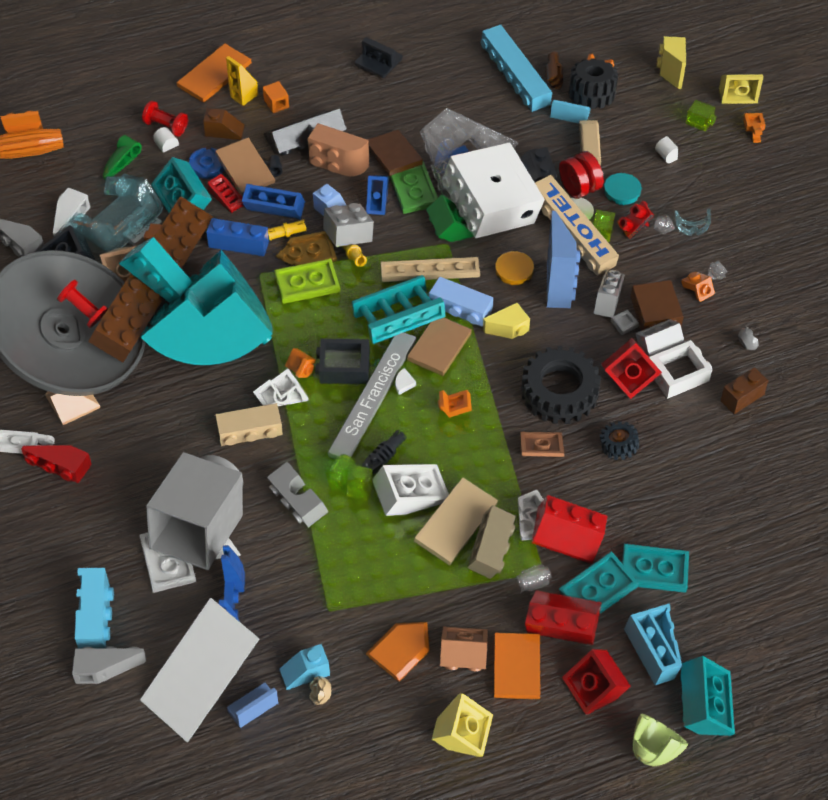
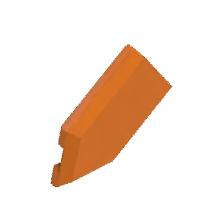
M427 622L396 623L366 653V656L400 682L429 653Z

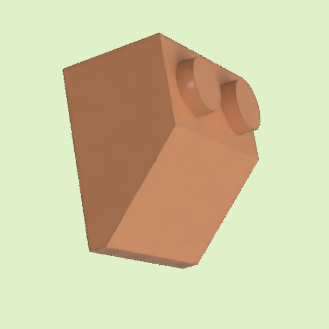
M443 626L440 666H445L449 670H456L458 667L467 668L470 671L486 669L488 629Z

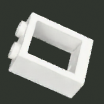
M691 340L650 356V359L662 372L654 380L667 399L710 381L712 366L704 359L699 347L695 346ZM688 356L698 371L674 380L664 365Z

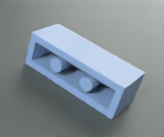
M442 277L438 278L429 292L431 300L439 297L442 298L445 312L467 320L472 324L483 326V318L488 317L493 310V297Z

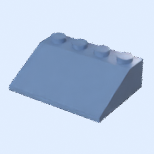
M552 211L547 256V308H571V301L575 300L576 289L573 288H577V276L575 275H578L580 250H577L575 239L558 213Z

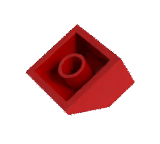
M633 338L601 364L604 370L630 399L662 373Z
M590 650L562 677L585 714H590L616 701L631 687L607 650Z

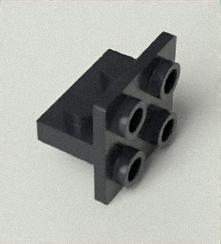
M365 37L362 40V55L355 61V65L381 78H385L403 59V55L395 52L390 47Z

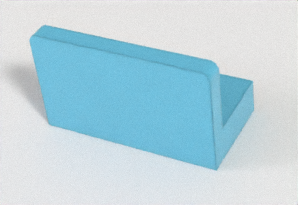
M558 100L552 101L551 118L574 123L588 120L590 107Z

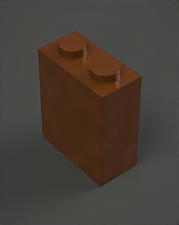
M671 280L632 286L631 301L641 331L669 319L679 322L682 327L684 316Z

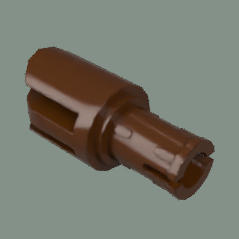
M550 52L548 54V64L545 67L546 82L553 89H560L563 84V67L559 63V54L557 52Z

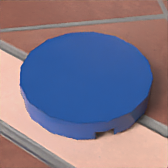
M201 148L190 155L189 164L198 178H215L224 171L222 164L215 155V150L217 149L211 148V150H206V148Z

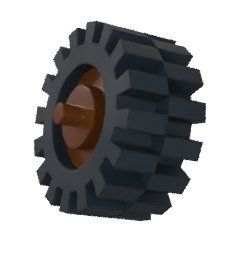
M618 421V424L615 425L612 422L611 427L606 425L605 430L602 429L600 434L603 453L608 455V458L611 459L614 456V460H618V457L624 460L625 456L630 458L632 457L631 453L636 454V449H639V438L634 425H629L628 422L622 424V421Z

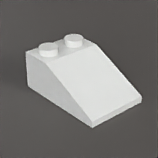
M437 464L383 465L372 479L386 516L405 515L440 505L449 495Z

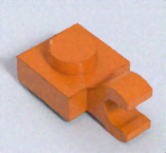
M744 113L743 121L746 131H752L753 143H760V135L765 130L763 114Z

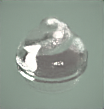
M660 215L656 219L654 229L660 234H666L674 230L675 226L669 216Z
M717 260L715 263L712 262L710 264L707 276H710L713 280H721L728 271Z

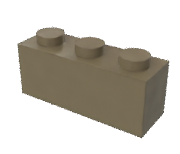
M494 505L484 513L467 566L468 569L490 579L496 573L502 571L505 564L502 560L510 547L508 540L515 530V525L513 524L515 515Z

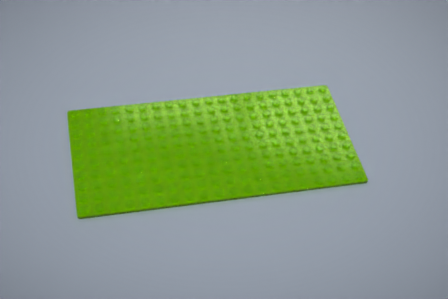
M442 244L366 256L367 262L362 267L360 265L359 267L356 266L355 262L351 259L332 262L340 285L339 293L285 304L282 302L274 271L261 273L260 282L266 312L272 324L273 334L271 336L279 375L286 369H289L285 367V364L293 348H297L316 359V348L320 347L321 339H370L369 322L364 315L358 318L354 317L352 301L405 282H382L381 262L453 258L450 246ZM459 278L448 279L460 284ZM438 279L425 280L426 294L428 296ZM418 295L408 299L413 307L424 304ZM400 302L390 305L395 314L405 311ZM382 309L371 312L377 321L387 317ZM445 312L446 317L444 318L472 329V332L444 376L414 364L406 358L399 372L405 368L416 381V386L398 395L395 385L396 378L394 379L348 463L329 457L328 452L367 384H320L319 375L315 374V365L319 363L320 359H316L314 370L308 378H298L295 376L309 400L286 405L300 477L305 484L303 492L305 493L311 488L328 510V513L311 525V531L327 609L329 611L542 572V564L536 544L531 543L532 539L522 541L520 538L518 497L522 495L472 323ZM430 323L404 332L416 337L413 347ZM394 336L375 344L370 341L369 380ZM326 353L325 367L360 368L361 354ZM444 390L447 395L468 390L471 395L472 411L449 418L438 406V399H440L439 391ZM396 430L402 431L406 436V440L396 449V454L386 465L437 464L449 494L460 480L465 478L497 499L496 507L515 515L513 523L515 530L511 537H509L508 543H510V547L503 557L502 561L505 564L500 573H496L490 579L467 568L479 528L450 565L414 542L417 534L440 505L405 515H385L372 481L375 475L369 477L363 474L360 468L369 454L382 441H387Z

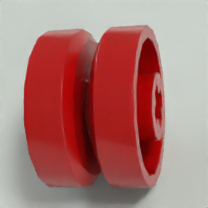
M583 151L574 157L562 160L559 164L562 184L574 199L582 198L588 193L595 192L603 187V172L592 153Z

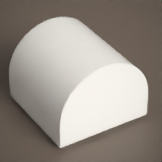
M167 127L158 129L154 134V142L163 153L179 145V141Z
M669 137L662 138L656 144L655 150L667 163L677 160L678 147Z

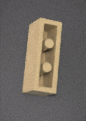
M277 403L216 414L221 446H231L236 443L253 442L258 439L274 438L283 435Z

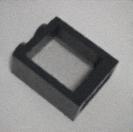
M321 339L320 347L316 348V359H320V361L315 365V374L319 375L320 384H367L369 381L370 339Z

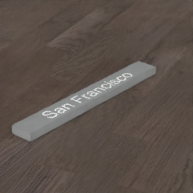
M407 333L394 336L328 452L329 457L345 463L349 462L415 344V336Z

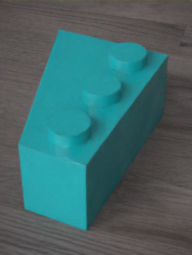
M154 237L133 248L119 262L122 267L168 302L179 298L193 283Z

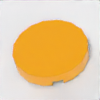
M510 251L502 254L497 259L495 264L496 275L506 284L521 285L524 281H529L532 278L534 263L525 253Z

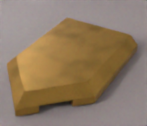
M325 231L290 238L285 248L276 255V258L293 266L332 259V262L337 261L332 241Z

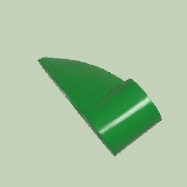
M127 135L120 137L117 142V149L106 163L102 176L103 179L109 180L131 163L140 154L142 145Z

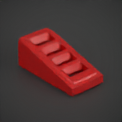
M222 174L207 183L208 192L231 213L244 206L242 203L243 197Z

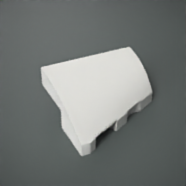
M286 369L272 381L268 380L253 391L263 406L276 403L278 406L309 400L290 369Z
M538 490L518 497L520 538L522 541L531 540L533 537L537 509L544 500Z

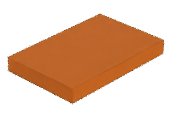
M495 633L494 698L540 699V634Z

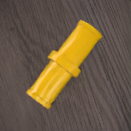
M304 219L289 224L285 222L281 226L269 228V241L284 236L288 238L292 234L306 232Z
M358 245L341 246L346 251L347 257L353 260L356 266L359 267L360 265L362 267L366 264L367 259L361 253V248Z

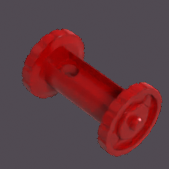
M149 101L144 108L142 121L147 125L152 124L154 121L172 128L173 135L179 137L186 130L188 116L185 113H179L175 116L160 110L157 102Z
M73 280L62 290L57 300L59 302H63L66 299L89 318L87 326L92 328L102 319L108 308L104 305L98 309L76 289L79 282Z

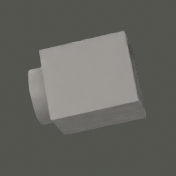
M183 452L146 505L149 549L209 570L243 516L242 472H239L231 462L222 457L205 455L199 458Z

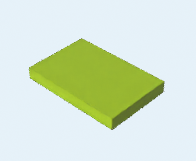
M332 259L274 270L283 304L340 292V285Z

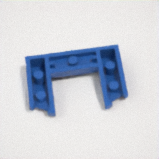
M223 545L224 555L221 556L225 589L224 600H219V605L239 621L238 609L235 610V603H239V592H244L245 570L238 555L229 545Z

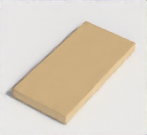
M462 478L417 534L414 542L450 565L480 527L484 513L492 505L496 506L498 500L465 478Z

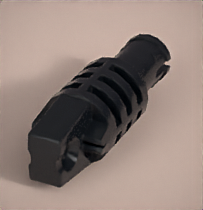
M396 430L387 441H382L361 465V472L369 477L375 475L396 454V449L406 440L405 434L402 431Z

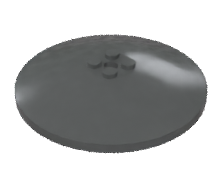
M41 251L16 259L0 272V358L18 376L32 385L61 395H94L110 390L122 383L133 372L143 355L146 342L141 338V335L124 363L88 342L99 322L92 328H89L87 326L89 321L87 316L67 299L59 302L57 298L71 281L77 280L79 283L76 289L98 309L104 305L109 308L125 282L101 263L71 252ZM58 327H63L67 330V333H61Z

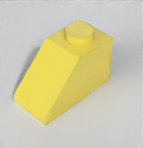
M518 303L483 318V332L485 334L513 339L529 331L530 318Z

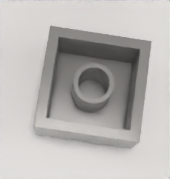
M351 203L346 206L334 205L330 208H324L323 229L336 247L372 242L373 220L361 204Z

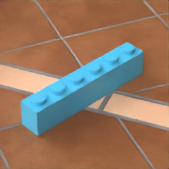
M502 25L482 31V48L486 49L491 60L495 61L499 71H502L505 75L507 82L512 84L516 94H519L522 98L524 105L528 106L532 112L551 105L552 91Z

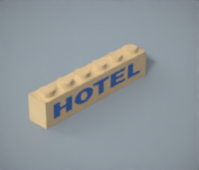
M549 175L536 182L537 188L545 199L541 207L543 214L551 220L552 211L558 213L575 239L577 250H580V257L586 262L587 267L597 276L614 268L619 255L553 176Z

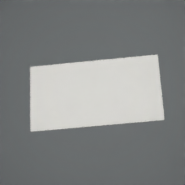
M210 598L140 700L188 742L259 641V638Z

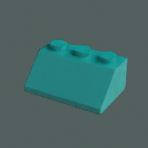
M174 157L169 160L151 184L168 213L171 212L180 196L202 210L212 200L189 162Z
M704 656L682 663L680 678L682 681L681 698L683 702L684 727L700 735H735L731 672Z

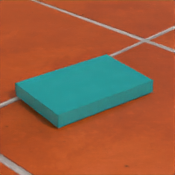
M624 544L622 564L639 582L638 587L687 592L689 551Z
M611 551L560 587L559 592L564 596L602 602L601 614L639 586V582Z

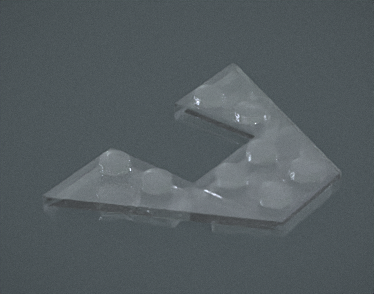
M448 108L420 131L425 142L426 152L429 153L432 162L431 168L434 177L438 181V190H441L442 195L450 199L449 192L442 184V178L449 162L448 156L467 139L478 150L505 143H511L514 148L519 144L517 141Z

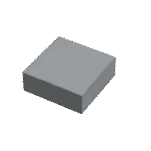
M628 310L611 318V323L621 335L639 326L638 321Z

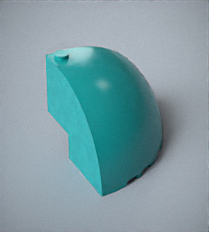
M220 250L203 265L199 275L193 274L190 277L193 283L179 298L171 301L169 304L164 303L156 312L157 314L149 321L151 327L147 326L141 334V338L149 346L173 360L194 365H215L240 358L261 343L263 345L272 338L273 329L267 312L252 288L224 252Z

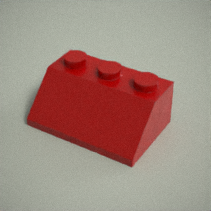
M547 495L538 506L531 543L592 564L605 535L607 515Z
M536 590L530 601L525 621L527 633L593 645L602 602Z

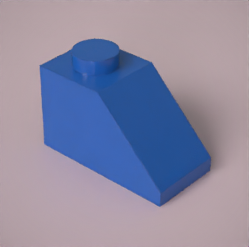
M368 176L367 214L385 215L389 176Z

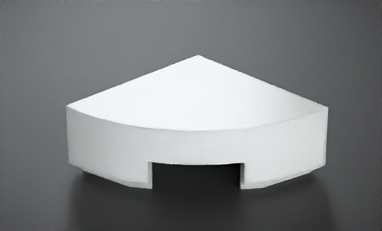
M405 368L396 376L395 385L398 395L416 386V381Z

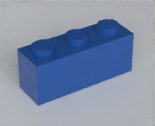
M246 184L242 203L247 210L301 219L305 200L301 193Z
M212 218L206 232L209 248L265 256L269 244L268 227Z

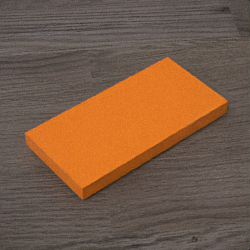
M223 44L177 82V87L204 103L229 82L226 57L230 56L244 68L251 64V58L227 44Z

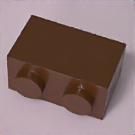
M754 367L724 386L721 402L733 414H736L765 395L768 379Z

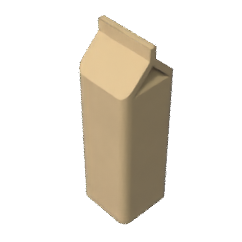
M598 120L579 121L581 152L588 151L592 153L601 167Z

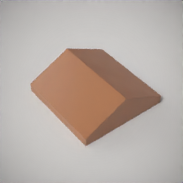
M520 432L521 456L564 457L562 432Z

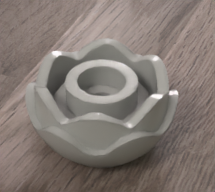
M748 327L740 330L738 339L746 350L757 349L759 346L758 339L753 336V331L748 329Z

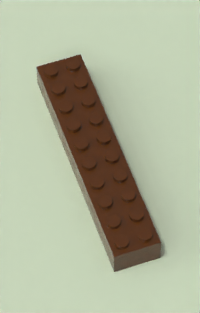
M180 196L154 238L182 269L213 216ZM130 274L88 342L124 363L163 300V297L133 274Z

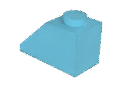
M322 644L299 651L280 668V673L287 690L312 682L314 677L330 676L329 662Z

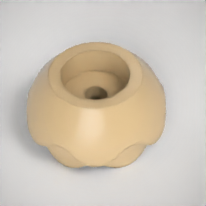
M323 676L314 677V680L309 685L311 689L309 698L314 704L321 705L329 700L331 696V684Z

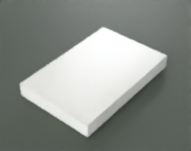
M148 533L140 534L153 593L196 582L192 564L149 549Z

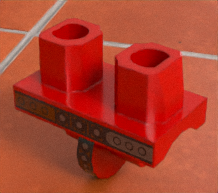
M642 201L639 205L634 204L630 208V214L627 217H621L617 223L626 236L631 239L641 228L647 229L649 227L648 221L654 214L648 208L647 203Z

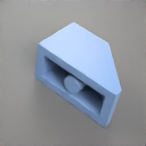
M325 184L313 193L314 209L323 216L324 208H330L334 205L346 206L340 193L328 184Z

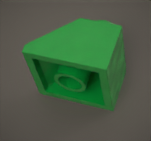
M441 195L426 209L429 214V220L436 230L435 234L440 239L454 242L474 237L472 232L468 230L464 218L460 216L456 204L450 198Z

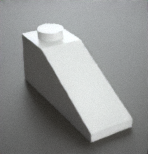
M68 187L59 196L53 228L54 237L69 225L75 227L90 209L88 195Z

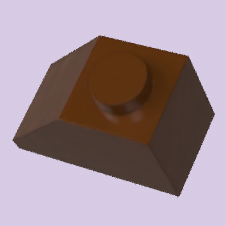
M207 108L203 121L205 137L242 140L245 125L226 110Z

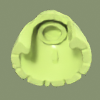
M640 714L633 735V751L636 758L642 763L649 766L666 764L680 755L688 746L684 738L672 729L667 728L660 721L645 714Z

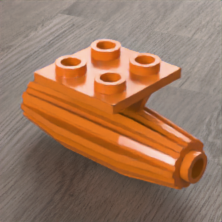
M26 111L19 114L10 113L1 116L6 134L0 135V158L13 159L41 155L64 147L61 129H43L38 111Z

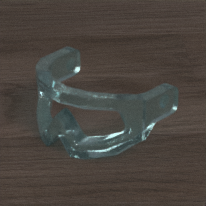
M707 209V216L704 219L696 222L682 219L679 216V212L675 211L676 226L682 233L691 236L693 233L699 236L711 224V209ZM706 223V225L701 229H698L696 227L698 225ZM682 224L693 227L690 230H687L682 226Z

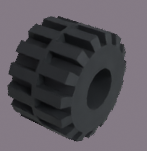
M591 58V60L583 59L582 62H576L575 66L571 68L568 93L570 99L574 100V103L577 105L581 104V106L591 107V109H596V107L604 108L605 105L609 106L615 99L618 79L617 69L612 67L611 63H606L601 59Z

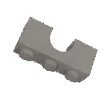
M288 462L284 463L267 477L271 483L269 486L276 497L279 494L282 496L280 501L287 510L290 508L294 510L292 515L299 524L304 522L309 528L328 513L323 502L311 488L303 494L296 495L298 490L305 484Z

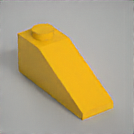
M228 56L226 57L230 97L244 106L258 96V83L240 63Z

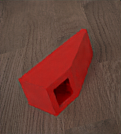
M71 445L23 446L21 448L24 460L32 466L37 465L50 474L55 473L66 481L79 483L92 465L89 453Z

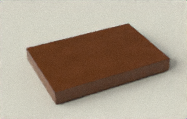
M399 130L368 139L369 151L389 176L423 164L421 156Z

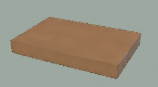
M249 138L215 150V155L241 196L244 195L246 184L266 187L275 183V178Z
M444 317L435 320L426 328L407 356V360L444 376L470 337L472 329Z

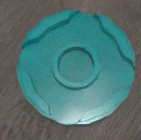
M616 173L605 181L604 194L608 200H613L616 204L628 205L634 203L641 195V183L633 175Z

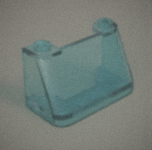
M123 174L114 184V191L118 196L115 201L93 220L88 215L80 213L69 221L70 224L84 235L85 238L105 252L124 247L159 216L163 209L162 202L146 179Z

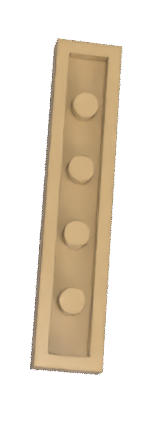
M478 257L381 262L382 282L408 281L421 275L425 277V280L438 279L439 277L445 279L480 277Z

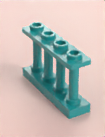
M423 275L352 301L354 317L358 318L364 315L369 322V338L373 344L446 317L442 298L439 297L431 300L426 294V281ZM418 295L424 304L413 307L408 299ZM400 302L405 311L395 314L390 305ZM382 309L387 317L377 321L371 312Z

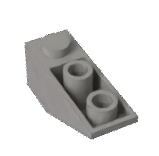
M0 219V239L5 246L11 247L18 257L34 253L44 245L42 236L30 226Z
M616 270L605 272L598 290L594 314L614 317L625 274H621Z
M84 647L82 649H75L72 671L75 683L99 684L145 663L144 649L138 647H129L127 649H117L115 647L94 649L92 647Z

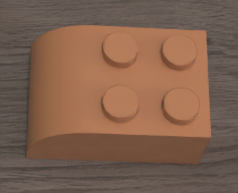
M319 123L308 137L310 164L344 176H357L368 169L369 140Z

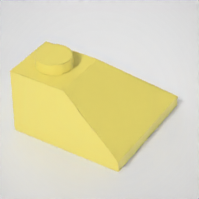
M460 693L437 718L432 740L447 750L483 757L493 714L463 693Z

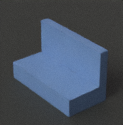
M263 683L229 705L227 711L241 728L278 704L277 691L275 688L270 689L266 683Z

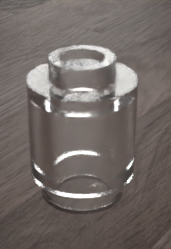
M542 564L523 570L521 574L517 575L518 583L523 592L527 590L530 592L549 585V579L552 578L549 568L547 566L544 567Z

